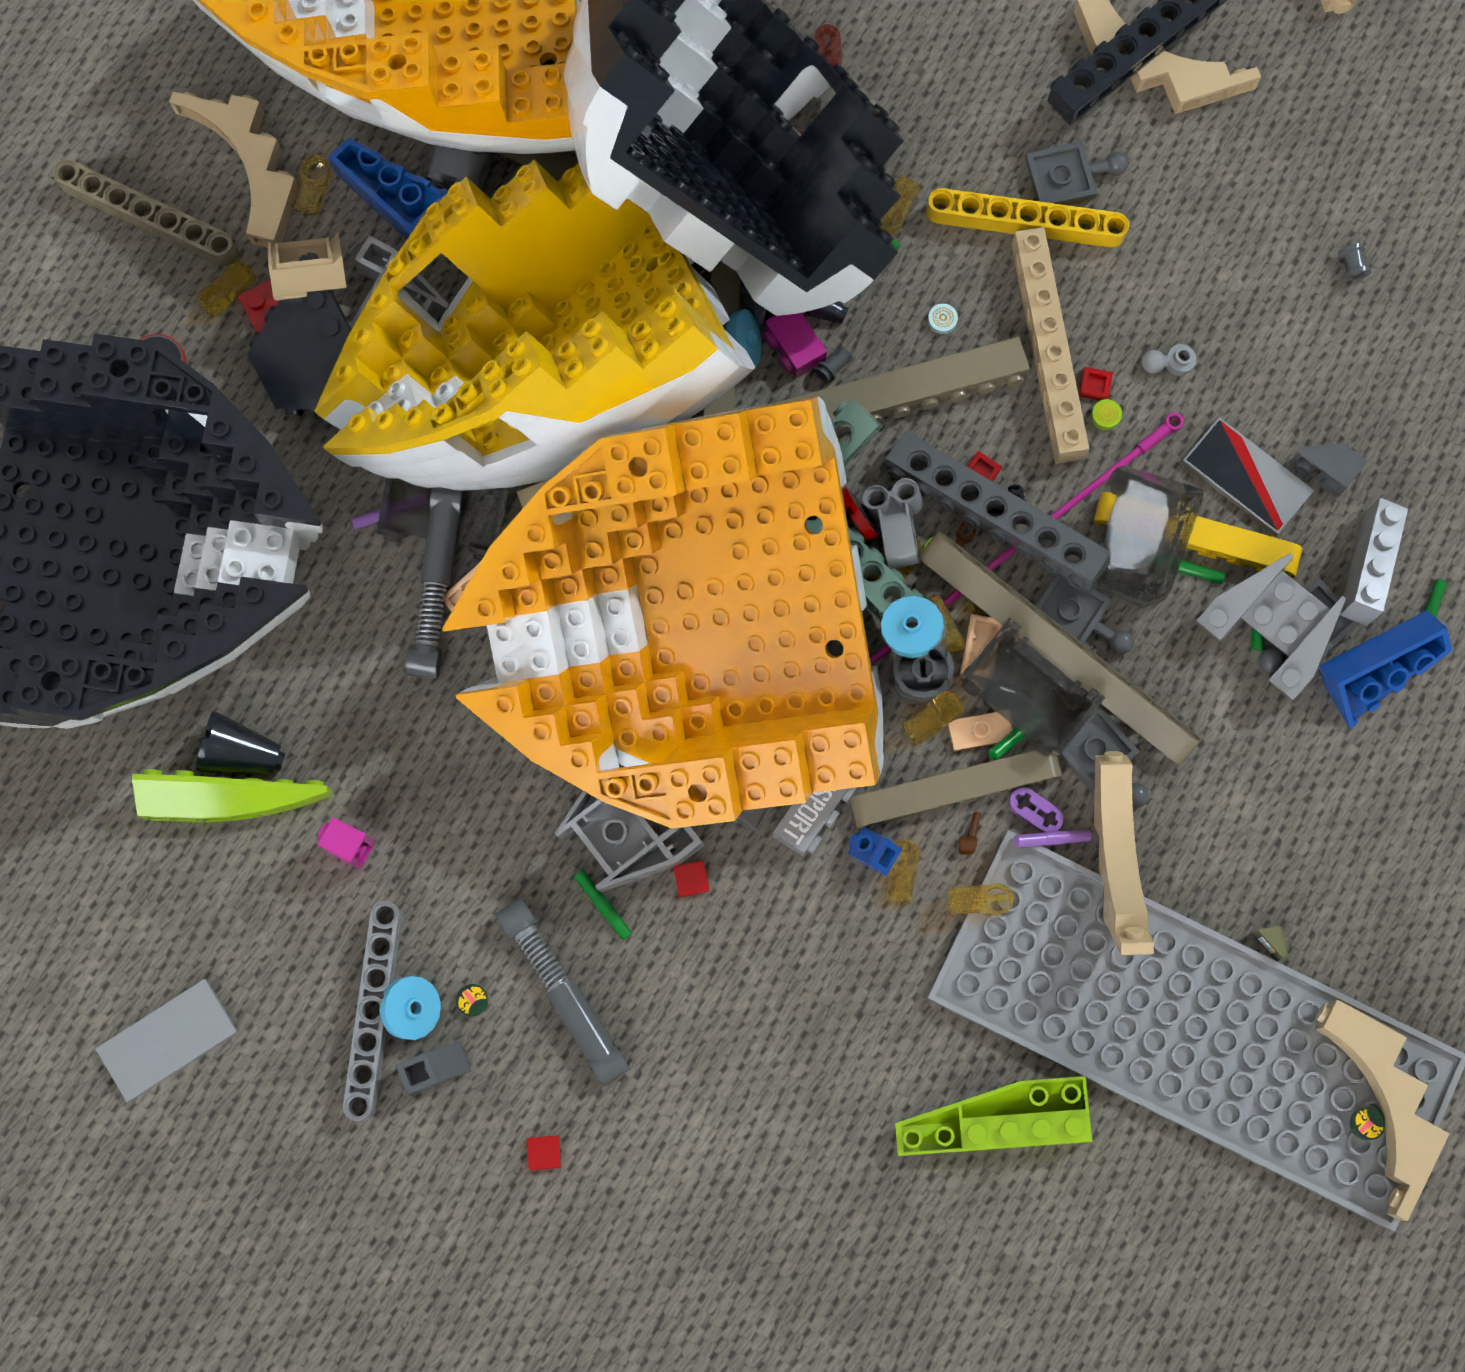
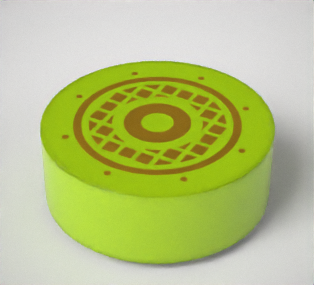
M1109 399L1097 402L1091 412L1093 424L1101 430L1114 429L1122 418V410L1119 404Z

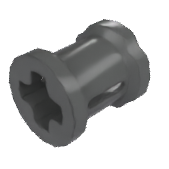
M1362 243L1351 244L1338 251L1339 258L1343 259L1347 273L1344 276L1347 281L1362 279L1372 273L1371 268L1366 265L1363 255L1365 247Z

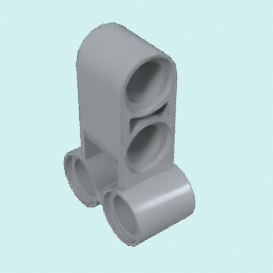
M903 478L894 484L892 491H887L886 488L880 485H873L867 488L862 496V501L871 520L880 523L889 569L919 564V551L912 516L922 510L924 501L917 483L912 479ZM913 495L911 498L903 500L905 496ZM882 501H883V503H882L881 505H879V506H873V505L876 504L877 502H882Z

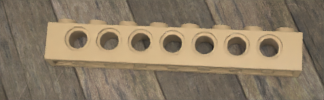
M1045 228L1015 231L1011 246L1054 461L1057 464L1084 460L1089 451V444Z

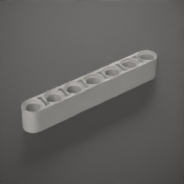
M380 901L375 904L370 913L343 1102L345 1115L350 1120L359 1122L371 1119L376 1111L387 1029L382 1023L381 1016L379 1015L377 1018L370 1020L366 1010L371 1003L377 1002L380 1005V1002H383V997L385 996L383 993L386 987L394 981L403 921L401 910L389 901ZM393 909L394 918L392 922L385 925L381 924L380 914L382 911ZM381 940H388L390 944L389 951L383 956H378L375 952L376 944ZM377 971H383L385 974L384 984L374 988L371 984L372 975ZM373 1034L376 1038V1046L373 1050L366 1052L362 1047V1040L366 1035ZM368 1066L372 1071V1077L367 1083L362 1084L359 1082L357 1074L361 1067ZM359 1098H363L367 1102V1110L361 1116H357L353 1111V1104Z

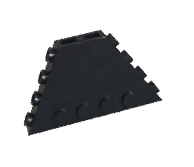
M308 252L307 255H302L298 261L319 258L317 254ZM331 289L307 292L306 297L279 300L276 307L272 306L266 313L264 318L266 324L261 332H256L250 340L249 347L251 349L247 355L275 408L285 409V415L303 416V410H315L347 337L352 330Z

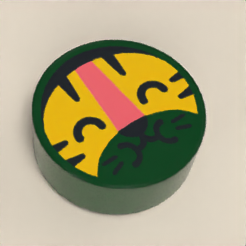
M476 984L465 985L456 996L458 1009L468 1016L480 1015L486 1010L489 1002L487 992Z
M1360 1108L1352 1114L1350 1128L1352 1133L1361 1140H1375L1383 1134L1385 1121L1381 1113L1376 1109Z

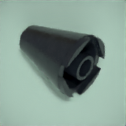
M211 712L206 726L207 730L200 745L195 770L211 773L273 775L275 769L281 771L286 753L280 752V744L221 713Z

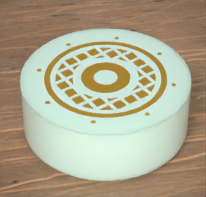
M948 304L935 305L930 310L928 316V325L937 334L952 332L958 321L956 310Z

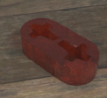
M831 24L821 25L815 31L814 39L820 46L818 50L825 57L831 55L832 64L838 63L842 65L839 30ZM824 34H830V38H832L830 47H825Z

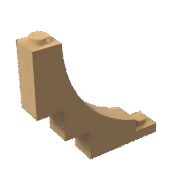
M1077 0L1074 15L1089 52L1093 55V51L1101 42H1109L1113 39L1115 33L1126 23L1117 14L1109 0ZM1119 51L1123 55H1129L1125 51ZM1164 51L1130 79L1136 93L1163 85L1174 113L1178 114L1255 90L1261 75L1258 67L1249 70L1246 68L1238 69L1230 75L1225 62L1192 60Z
M1107 751L1104 755H1095L1094 827L1099 835L1098 872L1104 882L1103 919L1121 955L1154 954V941L1148 931V912L1141 887L1135 846L1132 763L1128 756L1123 755L1122 752Z
M1338 999L1329 1001L1328 1004L1324 1003L1320 1007L1315 1019L1319 1022L1315 1030L1332 1040L1355 1062L1374 1092L1381 1115L1385 1121L1387 1147L1385 1177L1400 1184L1399 1188H1395L1388 1198L1387 1205L1390 1207L1386 1214L1400 1221H1408L1450 1133L1415 1115L1428 1085L1394 1067L1407 1037Z

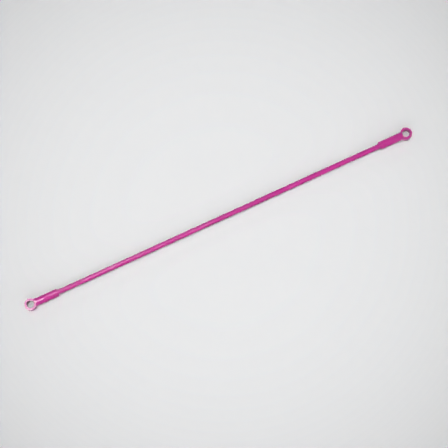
M1176 412L1170 413L1165 422L1140 441L1133 451L1050 516L1057 520L1138 455L1146 453L1171 432L1179 431L1184 424L1182 415ZM1176 418L1179 421V426H1172L1169 423V419ZM1012 545L985 567L993 571L1017 552L1015 547ZM957 589L936 605L941 612L960 597L962 593ZM885 645L871 656V666L892 649Z

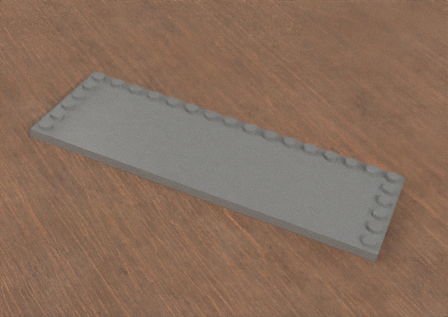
M1007 830L927 999L1395 1232L1400 1220L1386 1214L1390 1207L1387 1205V1201L1391 1192L1395 1188H1399L1400 1184L1385 1177L1387 1160L1385 1129L1383 1134L1375 1140H1361L1352 1133L1350 1128V1118L1356 1110L1360 1108H1373L1381 1113L1373 1090L1355 1062L1332 1040L1315 1030L1319 1022L1315 1019L1316 1015L1324 1003L1328 1004L1329 1001L1338 999L1407 1037L1394 1067L1428 1085L1415 1115L1437 1127L1442 1122L1464 1070L1465 1053L1144 897L1148 912V931L1154 941V954L1121 955L1103 919L1104 882L1101 876L1042 846L1015 847L1014 836L1018 834Z

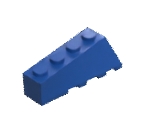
M351 138L344 141L328 156L334 173L405 239H408L421 218L425 215L428 207L435 202L438 203L448 192L444 188L441 190L432 185L429 180L421 176L417 177L406 171L405 167L389 162L377 152Z
M1426 610L1319 665L1324 686L1349 729L1359 723L1356 718L1367 710L1372 713L1381 706L1380 700L1392 691L1397 694L1406 687L1405 684L1415 673L1418 675L1423 674L1452 651L1447 627Z

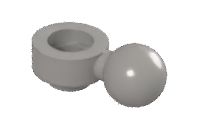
M1184 344L1174 345L1166 355H1163L1158 350H1150L1142 357V367L1146 372L1152 374L1158 373L1166 367L1171 374L1183 376L1189 373L1196 364L1195 352ZM1178 355H1183L1186 361L1181 360Z

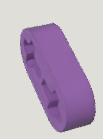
M1021 787L1011 794L1009 798L1010 810L1039 832L1058 831L1063 824L1062 812L1033 790ZM1027 795L1029 797L1028 803L1035 810L1032 811L1028 807H1023L1022 810L1017 807L1018 801L1015 797ZM1038 811L1044 815H1048L1050 812L1055 815L1053 820L1057 823L1056 826L1051 824L1048 827L1043 826L1044 819L1036 813Z

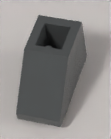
M1344 443L1301 448L1291 460L1295 464V469L1304 476L1309 477L1316 468L1321 470L1315 478L1320 482V487L1327 493H1336L1339 496L1348 488L1368 461Z
M461 1042L425 1052L396 1064L405 1092L409 1096H414L472 1072Z

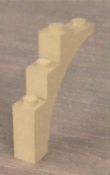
M172 92L169 102L177 115L195 120L215 131L227 141L244 163L251 192L250 217L246 230V235L251 244L268 248V243H271V247H275V243H282L298 195L299 186L292 174L282 170L275 172L282 149L274 136L263 132L258 134L265 114L260 102L249 95H242L240 97L231 94L227 105L222 100H206L190 92H184L183 94Z

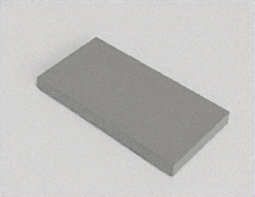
M203 979L95 1049L127 1103H130L237 1034L238 1030L208 980Z

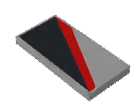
M1220 417L1181 462L1274 536L1280 533L1314 491Z

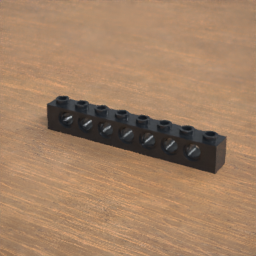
M1158 0L1157 4L1152 8H1144L1132 24H1124L1109 42H1101L1093 51V55L1087 59L1081 58L1077 61L1069 74L1065 77L1063 75L1058 76L1050 85L1051 90L1047 102L1071 126L1228 0H1188L1192 4H1188L1184 0ZM1162 17H1167L1171 21L1164 20ZM1141 34H1146L1150 38H1145ZM1119 51H1125L1129 55H1123ZM1097 68H1103L1108 72H1101ZM1075 85H1082L1086 89H1078Z

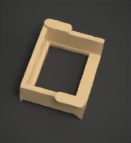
M338 232L331 241H329V238L275 243V247H271V243H268V267L274 300L306 297L307 292L346 288ZM308 252L317 254L319 258L298 261L302 255H307Z

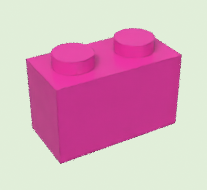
M802 313L775 315L765 321L766 333L763 334L764 339L771 349L776 347L781 355L779 357L780 364L787 373L792 371L797 378L816 367L820 361L824 362L826 360L827 350Z
M332 817L329 823L325 822L317 836L319 839L317 845L360 870L376 843L365 833Z

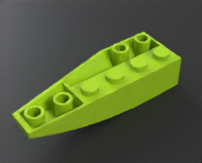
M144 769L143 774H132L137 816L144 820L237 821L300 808L332 796V790L328 786H324L323 781L306 780L305 784H297L293 780L275 779V782L258 778L194 776V772L186 770H176L174 775H162L163 771L155 769Z
M1086 1077L1019 1081L895 1123L898 1156L1092 1142Z

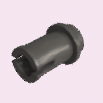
M839 345L824 362L820 361L817 364L816 375L825 383L834 381L836 373L847 362L852 360L851 353Z

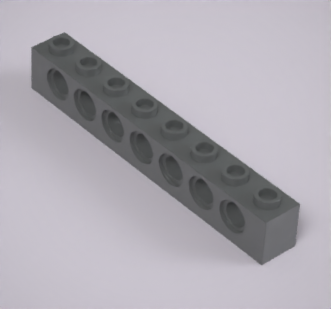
M906 430L885 458L886 469H888V474L897 481L903 478L914 480L922 496L928 497L929 495L936 499L943 509L949 512H958L963 515L964 520L974 527H983L998 542H1008L1015 547V550L1025 558L1033 557L1041 562L1040 564L1045 570L1053 574L1058 572L1066 577L1067 582L1077 589L1084 588L1090 592L1110 563L1112 552ZM916 464H924L926 469L915 471L912 467ZM941 479H949L952 482L948 486L937 484ZM966 494H974L977 496V499L969 502L965 501L962 497ZM999 509L1003 514L993 517L988 514V511ZM1017 524H1024L1029 529L1025 532H1017L1013 527ZM1044 539H1049L1053 541L1055 545L1050 548L1042 547L1039 544V542ZM1076 555L1081 560L1078 563H1069L1065 557Z

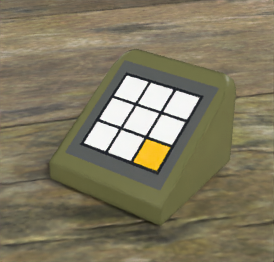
M1281 926L1257 929L1252 932L1275 960L1287 957L1288 952Z

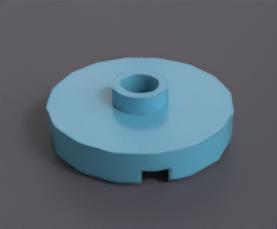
M747 309L733 311L729 316L730 320L727 321L726 332L731 334L747 351L756 367L761 356V336L757 321L751 311Z
M918 596L902 597L885 610L881 621L882 637L885 643L897 655L908 658L922 657L941 642L944 632L942 614L937 606L926 598ZM911 621L918 624L915 628L907 627V624Z
M405 976L395 979L386 987L383 993L385 996L383 997V1002H380L379 1011L382 1023L390 1034L400 1039L416 1040L425 1037L434 1029L440 1017L441 1003L439 994L432 983L422 977ZM412 1003L415 1004L414 1013L410 1009Z

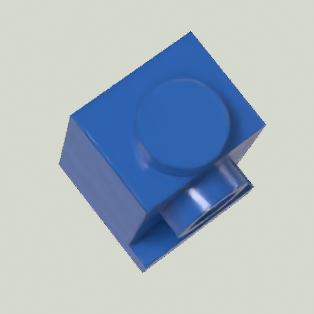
M865 827L861 829L860 833L853 834L849 840L850 850L848 854L858 862L887 876L902 851L900 847L888 838Z

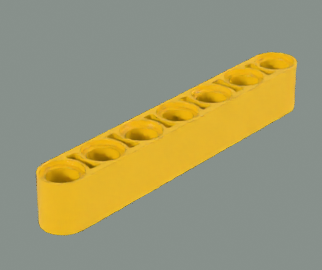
M938 188L930 194L926 208L928 218L937 224L1015 234V231L1044 227L1047 239L1110 248L1120 246L1129 229V220L1125 215L1118 212ZM943 204L946 206V209L940 210L934 207V205ZM972 208L975 213L969 214L963 211V209ZM992 212H1001L1004 217H995L992 215ZM1021 216H1029L1033 221H1024ZM1050 220H1058L1062 225H1053ZM1079 224H1087L1091 229H1082ZM1108 228H1116L1120 233H1111Z
M1102 492L1100 494L1093 520L1096 526L1103 524L1110 526V530L1124 534L1129 532L1139 534V538L1149 541H1164L1169 543L1168 546L1185 551L1189 548L1198 551L1199 555L1216 559V556L1227 559L1228 563L1245 567L1246 564L1256 567V571H1261L1290 553L1293 555V561L1283 572L1292 579L1296 578L1303 549L1300 545L1112 492Z

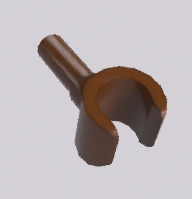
M965 522L959 525L956 532L957 540L955 543L963 548L964 544L970 543L976 533V528H974L971 535H964L961 530Z
M973 813L969 836H959V854H973L977 847V829L981 813Z

